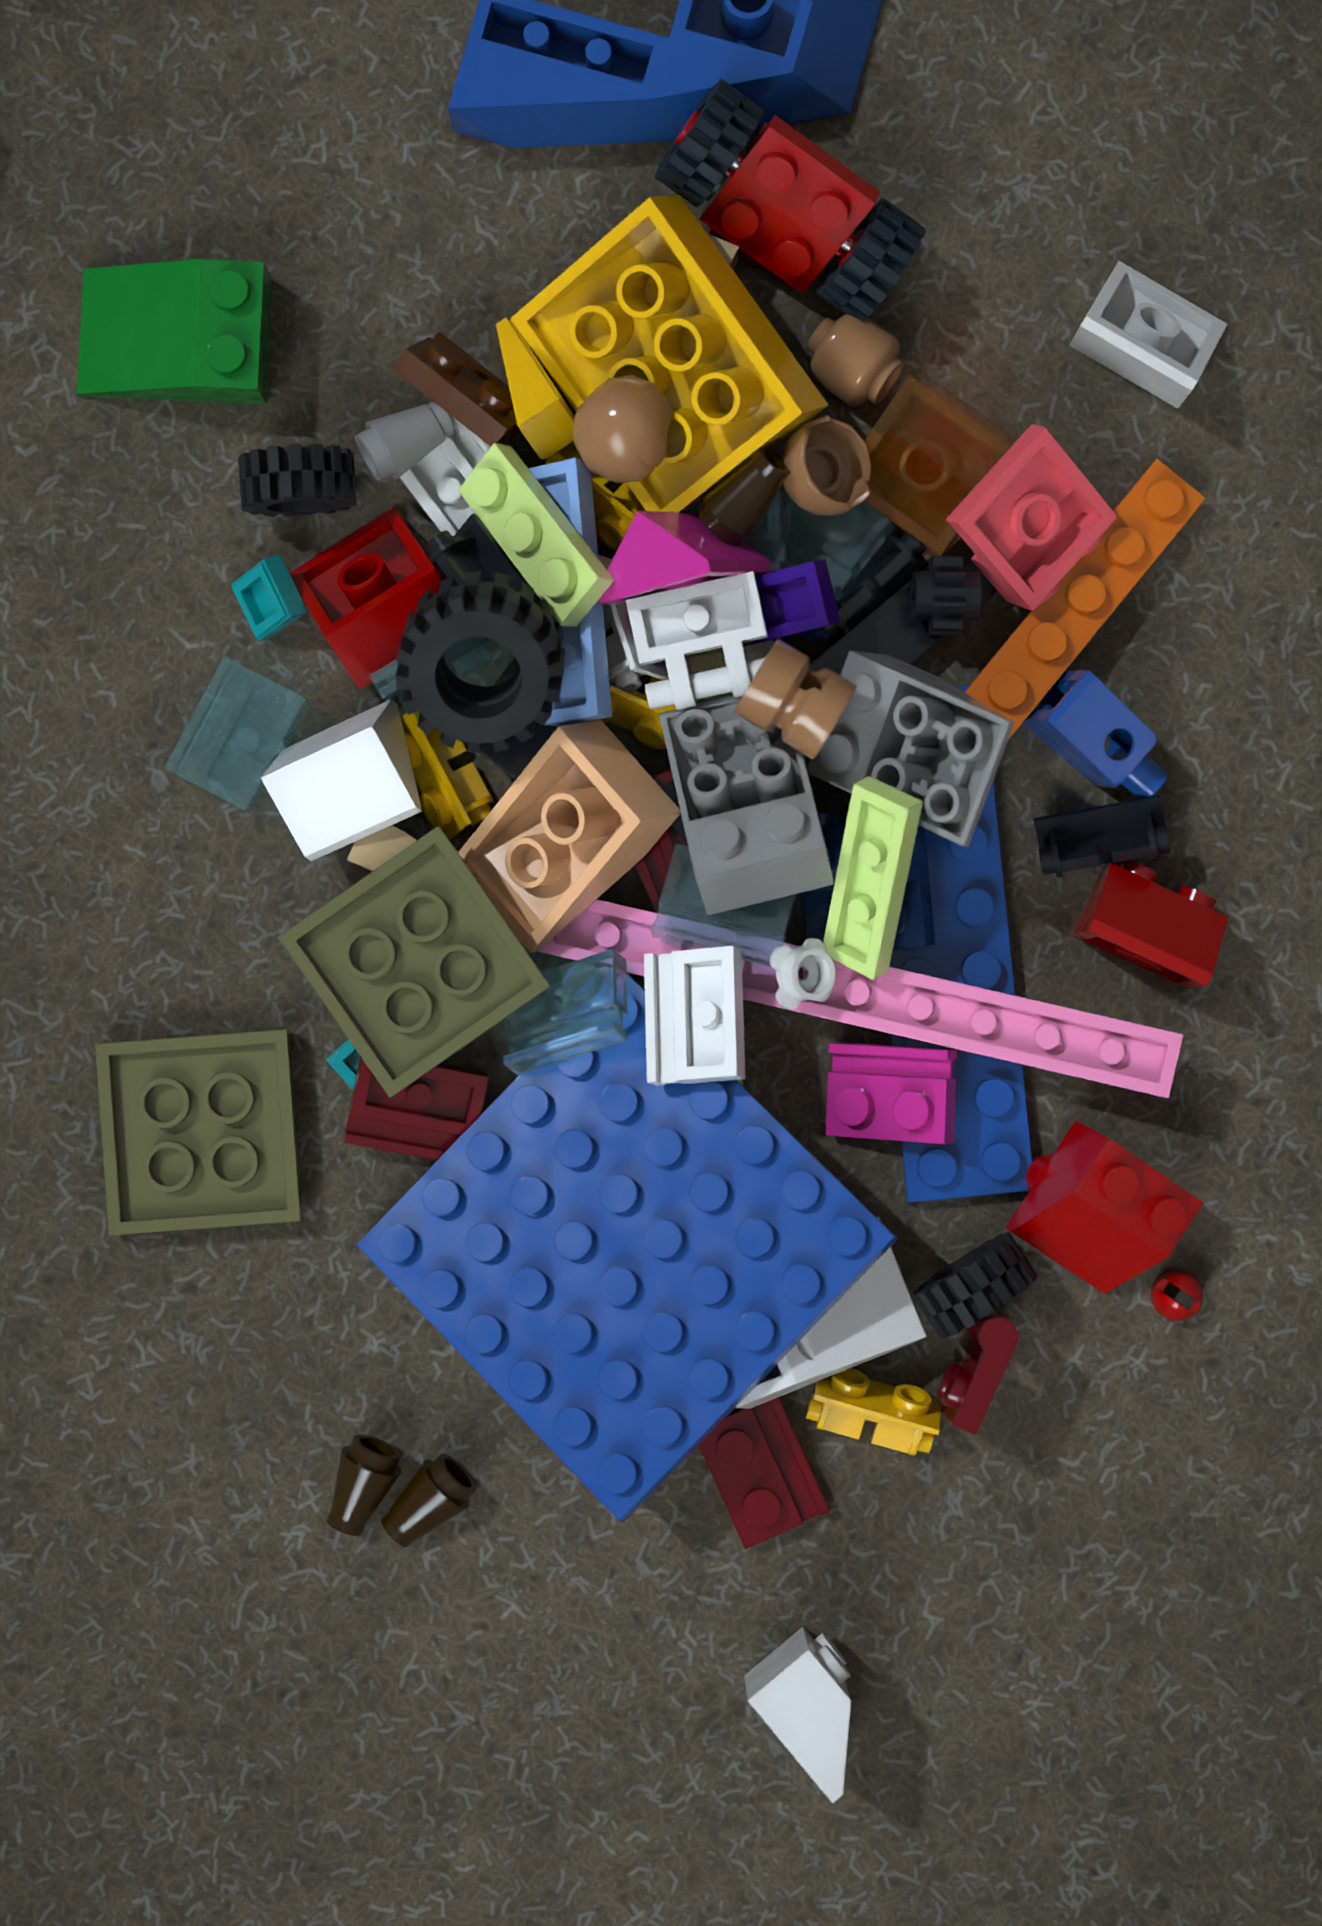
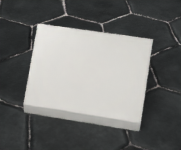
M1118 261L1069 346L1178 409L1197 384L1227 323Z
M392 699L283 749L261 777L303 855L310 861L422 812L398 704Z

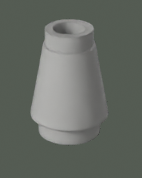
M433 401L427 405L423 404L367 421L365 423L366 430L355 435V442L363 461L377 481H381L389 476L397 480L442 444L446 438L454 435L455 429L449 414Z

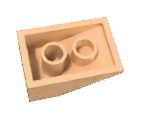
M601 719L559 726L460 849L459 854L518 939L530 953H534L545 946L638 863L681 814V811Z

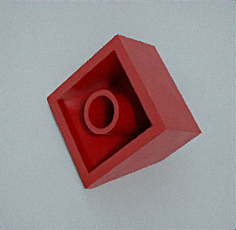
M395 508L390 509L289 573L299 595L324 637L359 690L376 680L389 676L398 667V662L396 661L405 624L411 610H417L419 598L428 590L437 594L440 581H442L437 570Z
M1132 860L1122 861L1120 867L1113 863L1103 866L1072 936L1186 989L1208 986L1215 969L1229 918L1213 910L1217 901L1187 886H1181L1178 894L1155 883L1159 876L1157 872Z
M1075 1121L1049 1160L1050 1163L1035 1185L1032 1186L1006 1226V1229L1105 1294L1168 1258L1203 1205V1202L1112 1139Z

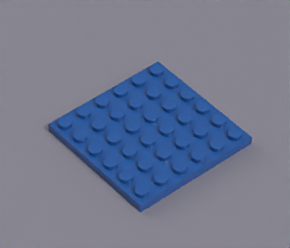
M621 969L359 1241L357 1246L619 1521H626L898 1238L738 1080L689 1084L670 1083L664 1086H654L647 1083L645 989L628 972Z

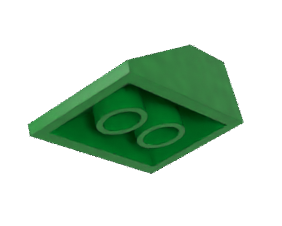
M190 259L83 269L77 395L267 404L273 278L266 264L260 261Z

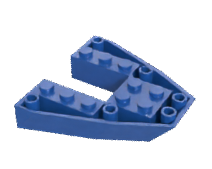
M479 0L448 106L453 132L511 148L675 141L687 120L698 109L702 100L720 79L726 81L764 109L763 116L758 121L759 124L754 131H758L759 127L765 122L769 123L774 115L789 125L851 113L882 0H680L669 38L536 0Z

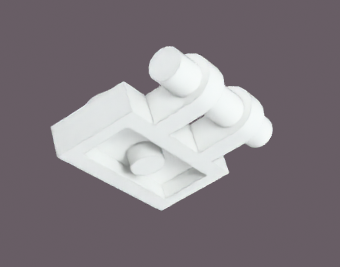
M753 571L626 600L639 664L643 666L665 661L669 679L645 684L650 710L674 704L677 710L695 707L697 699L733 692L734 698L744 695L765 658L747 662L743 643L768 638ZM723 648L726 661L725 667L690 674L686 656Z

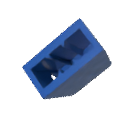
M1089 670L1064 671L1022 723L1095 786L1117 788L1122 784L1137 799L1153 796L1168 777V774L1147 755L1158 740L1156 734ZM1108 736L1109 747L1107 752H1105L1104 743Z

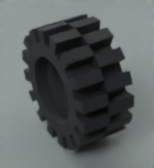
M289 444V447L285 448L277 445L267 447L268 450H250V453H242L238 457L241 508L243 512H249V514L253 515L264 514V516L269 517L276 515L289 517L298 514L336 513V510L345 511L357 505L354 452H351V449H341V446L335 445L323 447V444H311L309 447H301V444Z
M1006 1232L984 1242L977 1249H972L959 1260L949 1264L944 1270L930 1277V1280L920 1285L919 1289L914 1291L912 1296L940 1339H945L950 1335L958 1334L965 1327L973 1326L981 1318L988 1317L997 1308L1012 1301L1014 1296L1022 1293L1030 1284L1034 1283L1038 1275L1011 1233Z

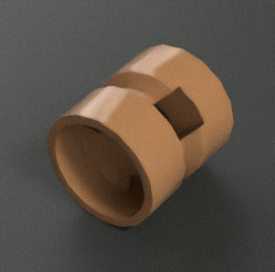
M777 638L742 696L734 713L764 731L777 726L781 729L782 742L814 760L850 701L857 685L827 667L814 672L810 669L809 656Z

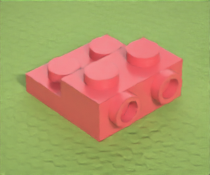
M1031 424L946 520L975 553L971 560L1002 597L1009 603L1034 611L1039 604L1047 601L1057 592L1061 585V579L1078 560L1091 553L1100 544L1103 533L1118 516L1045 427Z

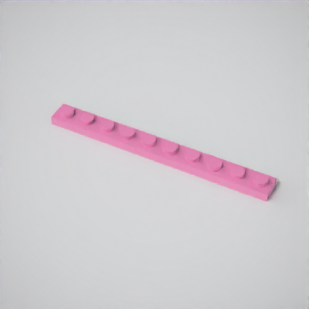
M596 899L538 952L619 971L623 969L625 972L644 976V954L654 953L660 955L671 954V951L735 946L742 951L743 999L783 1008L776 1000L779 984L776 978V971L770 965V957L778 946H788L791 949L800 946ZM835 960L833 962L836 977L830 996L822 1002L804 1000L800 1002L796 1009H787L1169 1098L1183 1039V1034L892 967H889L888 972L872 980ZM800 968L798 971L800 980L803 978V968Z

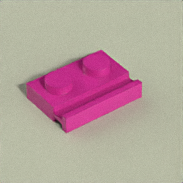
M842 1042L829 1043L828 1053H832V1072H828L826 1136L934 1144L954 1143L956 1078H953V1059H957V1049Z

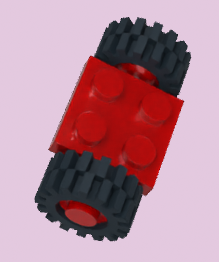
M720 79L702 100L698 109L687 120L677 135L674 144L664 156L665 158L660 163L654 177L697 208L709 197L716 184L718 185L726 174L728 177L704 207L699 220L732 244L739 246V249L802 294L830 259L836 256L827 266L824 272L825 275L819 281L816 294L843 314L851 315L863 322L867 316L869 317L875 311L877 304L882 303L888 295L889 289L892 285L895 286L900 279L903 269L908 267L912 261V255L918 250L922 243L920 240L925 236V228L885 198H880L876 202L880 191L776 115H774L746 154L742 152L741 149L745 147L750 139L749 136L759 124L758 121L763 116L764 109L726 81Z

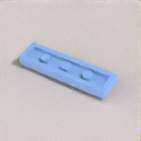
M571 458L529 468L534 477L598 558L591 471L588 470L583 460ZM597 601L577 627L561 625L563 632L562 648L565 649L562 686L558 702H553L552 715L545 725L559 727L612 717L603 604H599ZM553 616L552 623H558Z

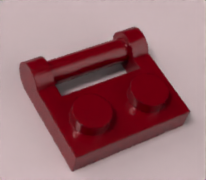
M996 1310L988 1317L981 1318L976 1324L967 1328L972 1342L961 1365L955 1362L949 1364L936 1393V1397L942 1399L943 1406L941 1412L950 1424L975 1436L1018 1342V1332L1014 1324L1005 1317H1002Z

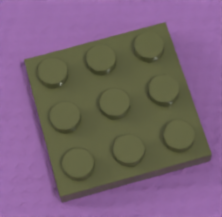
M440 826L428 832L278 937L389 1098L402 1091L551 987L546 977Z
M290 1029L95 1044L109 1236L303 1220Z

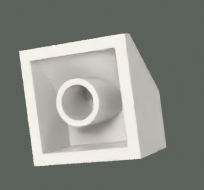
M802 1627L744 1675L747 1700L829 1800L834 1803L843 1795L851 1699L845 1680L851 1675L844 1666L847 1664L846 1660L824 1633L813 1639L806 1629Z

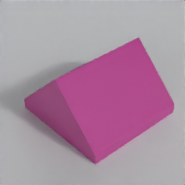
M637 511L607 569L614 581L598 602L599 604H626L627 599L751 571L754 572L756 577L772 572L770 559L745 542H742L739 546H732L720 540L703 524L699 513Z

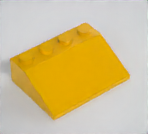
M679 194L649 197L510 318L576 412L581 403L606 380L627 375H634L653 383L671 404L673 417L668 427L667 441L670 449L661 464L655 467L652 473L638 482H627V485L646 511L685 512L749 461L760 448L764 447L773 450L789 438L796 429L809 422L829 406Z

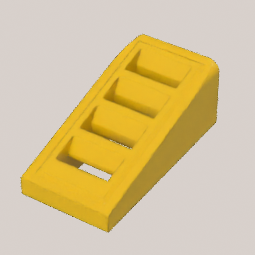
M505 317L496 324L517 426L538 457L546 459L573 442L575 416L512 320H508Z

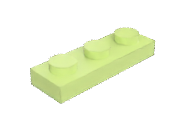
M494 443L458 491L529 585L535 589L534 591L541 601L545 599L553 609V616L557 622L563 626L577 627L613 583L614 579L510 445Z
M867 776L853 784L823 943L831 959L875 980L889 970L923 801Z

